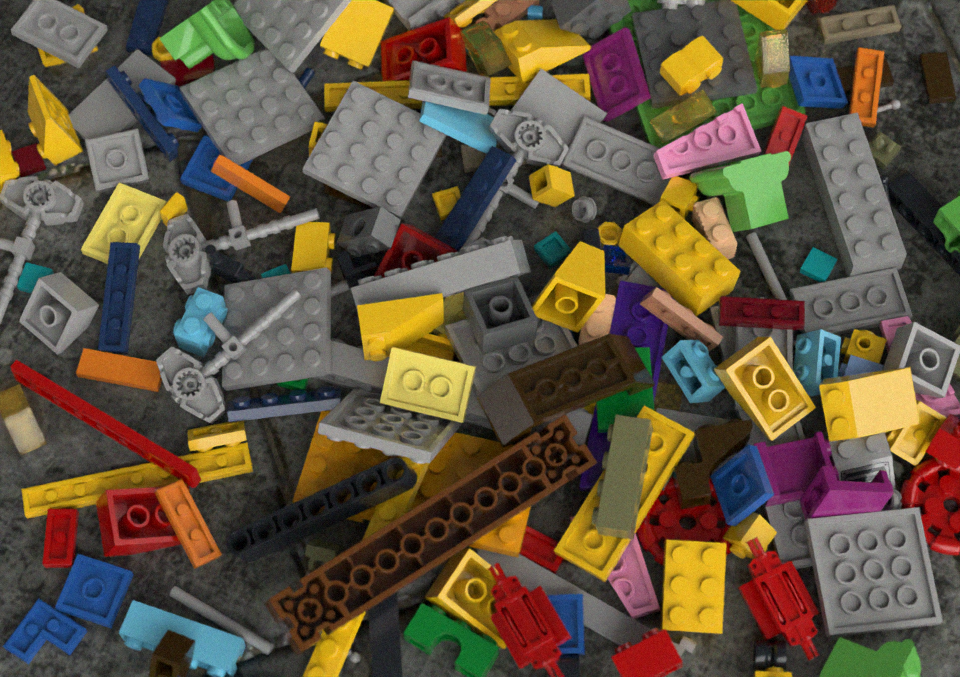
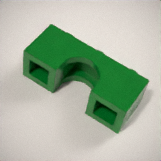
M422 603L404 631L405 641L428 655H431L439 643L444 641L454 642L461 649V653L455 661V670L466 677H486L499 656V647L496 646L497 642L488 635L481 634L479 636L470 631L471 627L459 619H456L454 622L445 616L446 613L435 605L428 607Z

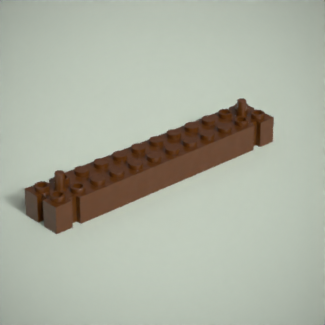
M566 414L546 425L539 434L535 432L306 575L296 583L295 586L298 590L294 593L290 587H287L268 599L265 606L277 625L284 621L289 628L284 636L295 654L299 655L322 639L319 634L322 630L329 636L597 464L585 443L578 447L573 437L578 432Z

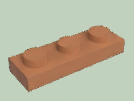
M657 287L646 294L640 303L641 306L687 340H700L707 347L708 351L717 347L723 338L712 325L704 323L689 308L680 305L672 299L669 293Z

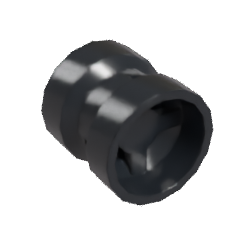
M754 640V669L764 670L766 667H778L785 671L786 642L776 640L773 643H766L764 640Z

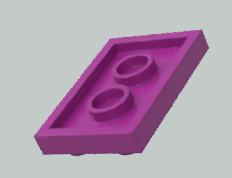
M622 28L591 46V50L582 54L598 108L607 113L604 121L609 122L651 98L629 29Z

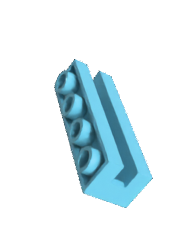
M132 601L119 631L126 646L141 651L143 647L153 652L169 629L195 640L193 660L189 669L196 670V667L206 669L207 674L212 677H234L237 670V659L239 656L242 657L246 648L243 638L155 607Z

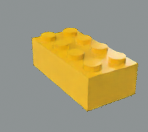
M664 200L624 225L618 244L677 302L689 308L696 317L718 302L720 296H726L732 292L741 272Z

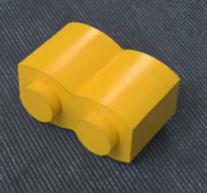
M700 36L691 41L682 50L668 57L661 64L660 74L679 96L686 93L691 94L699 88L701 81L707 78L713 79L721 72L723 57L704 36Z

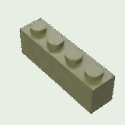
M616 415L615 423L609 425L607 440L611 442L609 452H604L602 468L606 469L604 479L599 480L597 496L601 497L600 505L594 508L592 524L596 525L599 535L634 540L653 432L651 419Z

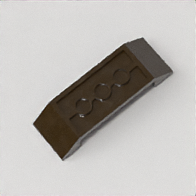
M607 334L506 374L478 395L477 400L503 448L529 437L531 429L535 426L626 390L629 396L654 387L655 383L628 336Z

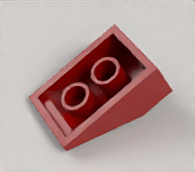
M448 17L382 40V81L410 80L412 61L467 72L465 33Z
M401 224L391 249L387 250L374 277L381 275L382 278H385L384 272L397 268H408V271L412 270L411 264L424 260H434L435 263L438 262L437 256L451 252L456 253L457 250L411 224Z
M162 487L106 490L96 501L104 557L134 555L181 545L155 495L156 490Z

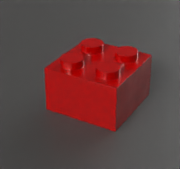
M654 628L641 636V642L633 646L631 642H627L614 650L616 655L611 657L620 677H664L683 667V661L666 629L659 632L658 628Z

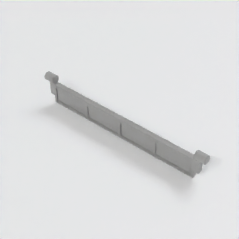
M473 548L478 552L477 555L494 567V564L499 563L506 577L516 575L522 586H526L529 592L541 585L547 595L583 594L584 626L619 646L627 642H631L633 646L642 641L641 636L644 633L652 630L520 554L517 558ZM683 636L679 645L674 642L673 644L681 657L685 650L692 653L697 642Z

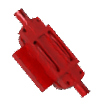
M758 537L747 541L746 543L754 556V559L747 565L753 580L739 586L738 590L765 641L778 634H782L789 646L801 645L808 661L819 656L820 654H818L811 640L818 632L811 618L819 614L794 564L791 560L782 564L776 551L765 553Z
M499 563L494 564L498 574L492 566L489 567L488 570L497 583L490 592L497 602L494 605L498 610L490 618L518 667L522 669L532 663L536 670L545 668L550 677H556L555 673L558 677H564V674H562L557 665L559 656L562 654L558 646L572 637L544 589L540 585L529 592L526 586H522L516 575L506 577Z

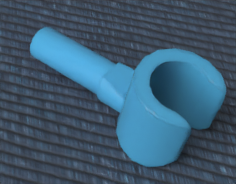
M529 6L527 20H542L543 6Z

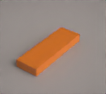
M858 47L855 57L849 114L858 113L862 126L874 128L877 118L884 51Z
M219 154L211 169L212 173L280 214L290 199L286 193L223 155Z
M83 348L76 371L77 377L155 392H159L162 382L156 361Z
M183 479L156 490L155 495L193 568L196 569L219 558L222 554Z

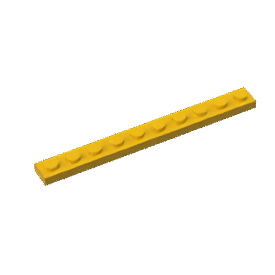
M589 74L551 75L590 101ZM517 76L489 77V106L515 105L534 78L522 83ZM409 80L357 82L410 109L422 107L423 101L408 98ZM351 83L324 84L325 112L336 111Z
M399 455L398 458L405 461L415 470L417 482L409 491L377 505L362 540L410 511L430 463H415L410 458ZM404 470L397 474L396 479L402 476ZM365 613L329 636L326 635L324 630L322 631V639L317 643L303 677H338Z

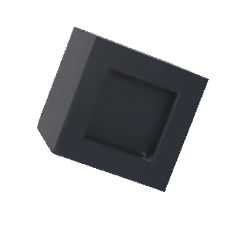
M347 250L337 254L340 271L349 288L359 285L358 280L374 276L378 269L376 262L372 261L370 254L350 259Z

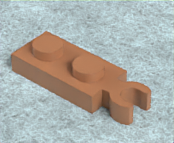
M499 0L485 10L484 18L476 21L475 31L486 28L488 30L485 31L484 38H492L494 30L513 21H519L528 14L529 6H538L540 0Z

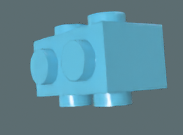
M199 287L194 296H189L185 305L186 311L182 319L179 318L176 321L173 329V334L180 349L202 357L205 356L208 348L213 345L216 334L203 319L212 312L221 324L225 321L228 309L225 308L226 304L223 296Z
M822 329L797 335L793 372L806 393L810 396L821 394L819 385L824 379L838 377L841 337Z
M680 340L662 356V359L690 403L709 402L725 388L714 371V368L717 366L708 355L707 347L700 340Z

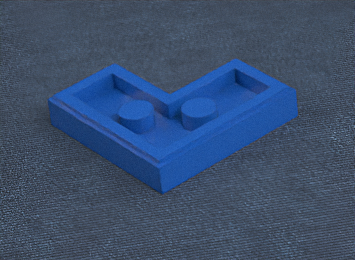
M38 598L3 647L29 665L46 640L68 655H71L87 633V630Z

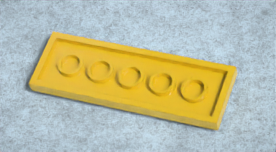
M643 406L637 418L651 419L653 432L635 533L674 471V467L677 466L695 436L693 431L646 406ZM606 469L602 472L554 550L558 556L606 582L631 539L599 535L596 525L592 524L594 508L599 507L601 497L597 496L598 483L600 479H604Z

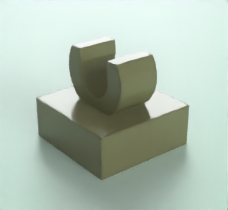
M881 132L869 143L875 164L883 170L901 150L900 145Z
M312 539L307 544L305 552L306 557H311L308 562V568L313 570L316 560H321L326 564L337 557L341 545Z

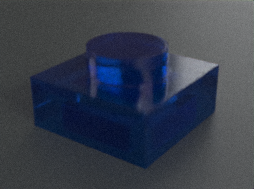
M604 244L605 272L629 275L631 257L619 246Z

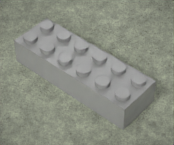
M858 113L806 123L802 142L847 277L897 267V270L901 269L907 253Z
M504 236L491 240V246L489 247L486 244H477L464 248L465 254L460 255V252H451L437 256L438 262L435 263L434 260L413 263L410 265L412 270L409 271L408 268H397L384 272L385 278H382L380 275L358 280L359 286L351 288L356 308L357 305L440 293L443 294V298L462 293L467 289L530 273L531 270L522 240H513L512 236Z

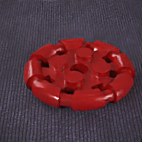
M935 457L917 465L910 472V478L904 480L900 490L902 496L900 500L902 503L901 509L922 507L924 514L921 515L926 543L930 546V550L945 555H959L960 541H957L954 534L960 533V465L956 470L952 467L945 468L938 464ZM946 470L947 475L939 478L938 471ZM920 483L928 487L925 493L919 489ZM953 500L957 503L959 510L957 512H949L944 508L943 502ZM931 527L940 534L936 537L928 529Z
M672 475L664 491L661 490L636 531L646 552L649 551L655 557L654 561L661 566L664 563V549L658 543L662 539L664 542L666 540L726 543V556L731 553L730 547L732 544L723 538L731 525L726 523L711 478H709L711 496L717 503L713 507L707 504L681 510ZM663 494L669 499L664 505L659 501ZM683 517H690L694 520L695 527L690 530L683 529L679 521ZM650 518H659V526L651 525ZM725 521V528H716L717 522Z

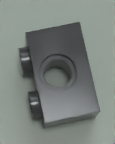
M381 206L346 215L337 244L345 248L349 255L355 257L391 249L401 220Z

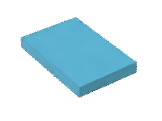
M426 101L422 102L419 119L421 123L485 154L489 152L492 146L496 147L497 139L488 129L494 117L488 114L484 115Z

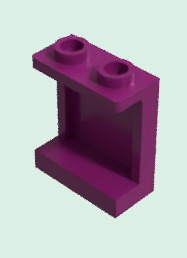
M822 431L815 432L814 437L768 447L765 441L754 443L753 445L758 448L774 492V496L765 502V507L800 500L821 467L832 466L829 458L832 454L830 442L828 439H824ZM832 466L833 469H834V472H835L837 481H839V473H838L837 467H836V466Z
M822 466L799 501L805 521L812 518L879 512L891 498L893 486L889 481L886 470H879L871 482L837 481L833 467Z

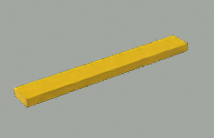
M247 442L206 452L178 456L197 468L201 479L200 483L253 472ZM149 462L23 488L21 491L24 513L28 519L47 515L48 509H76L96 505V501L106 490L164 487L179 479Z

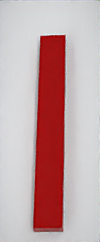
M16 360L10 366L16 381L175 478L183 479L184 483L190 487L196 488L200 483L201 479L196 467L20 361Z

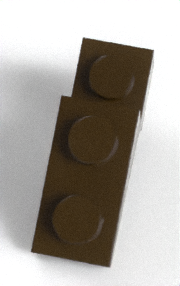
M740 418L732 419L726 424L718 426L706 424L694 431L693 445L698 463L694 461L680 463L678 467H674L673 481L681 510L709 504L711 498L709 476L750 440V433L753 428L751 419L744 421Z

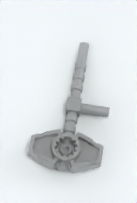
M506 109L498 110L488 129L508 153L513 152L512 156L517 161L463 247L476 241L480 234H483L485 226L491 220L493 211H496L501 197H505L507 193L536 209L539 202L533 200L530 193L512 184L514 182L512 178L516 176L517 169L522 165L524 159H526V164L541 167L549 164L559 168L569 148L549 124L543 125L544 122L538 118L533 119L530 113Z
M37 176L22 177L18 180L11 179L4 183L0 194V201L4 206L11 209L12 212L26 220V227L23 229L21 237H16L15 241L0 238V249L11 251L14 255V259L7 270L8 274L4 278V285L0 289V324L8 303L13 297V290L16 288L18 277L22 273L24 261H30L35 249L32 241L35 239L40 221H44L45 225L49 226L60 225L65 222H76L79 219L84 205L82 199L56 180L54 182L47 179L39 181Z
M231 200L226 203L232 229H229V236L224 235L219 237V239L208 241L188 214L169 219L163 242V249L167 253L165 255L167 267L187 295L195 293L198 287L207 289L208 278L211 274V261L205 252L207 245H214L217 251L229 249L231 246L235 250L251 246L250 240L259 237L264 238L269 234H277L282 230H290L295 226L320 219L317 208L293 216L288 215L280 220L275 219L267 224L262 223L257 225V227L246 230L245 226L242 225L238 203L236 200Z
M293 288L279 302L268 308L264 315H260L255 323L250 324L239 337L232 336L212 312L209 313L203 320L223 342L222 348L224 350L222 352L219 351L214 359L209 360L203 366L204 363L171 346L156 359L166 391L173 394L171 397L176 403H180L181 408L213 424L227 411V406L218 380L211 375H215L219 368L225 366L231 358L236 360L247 350L245 346L252 339H256L260 332L271 326L274 320L279 319L281 314L301 297V294Z

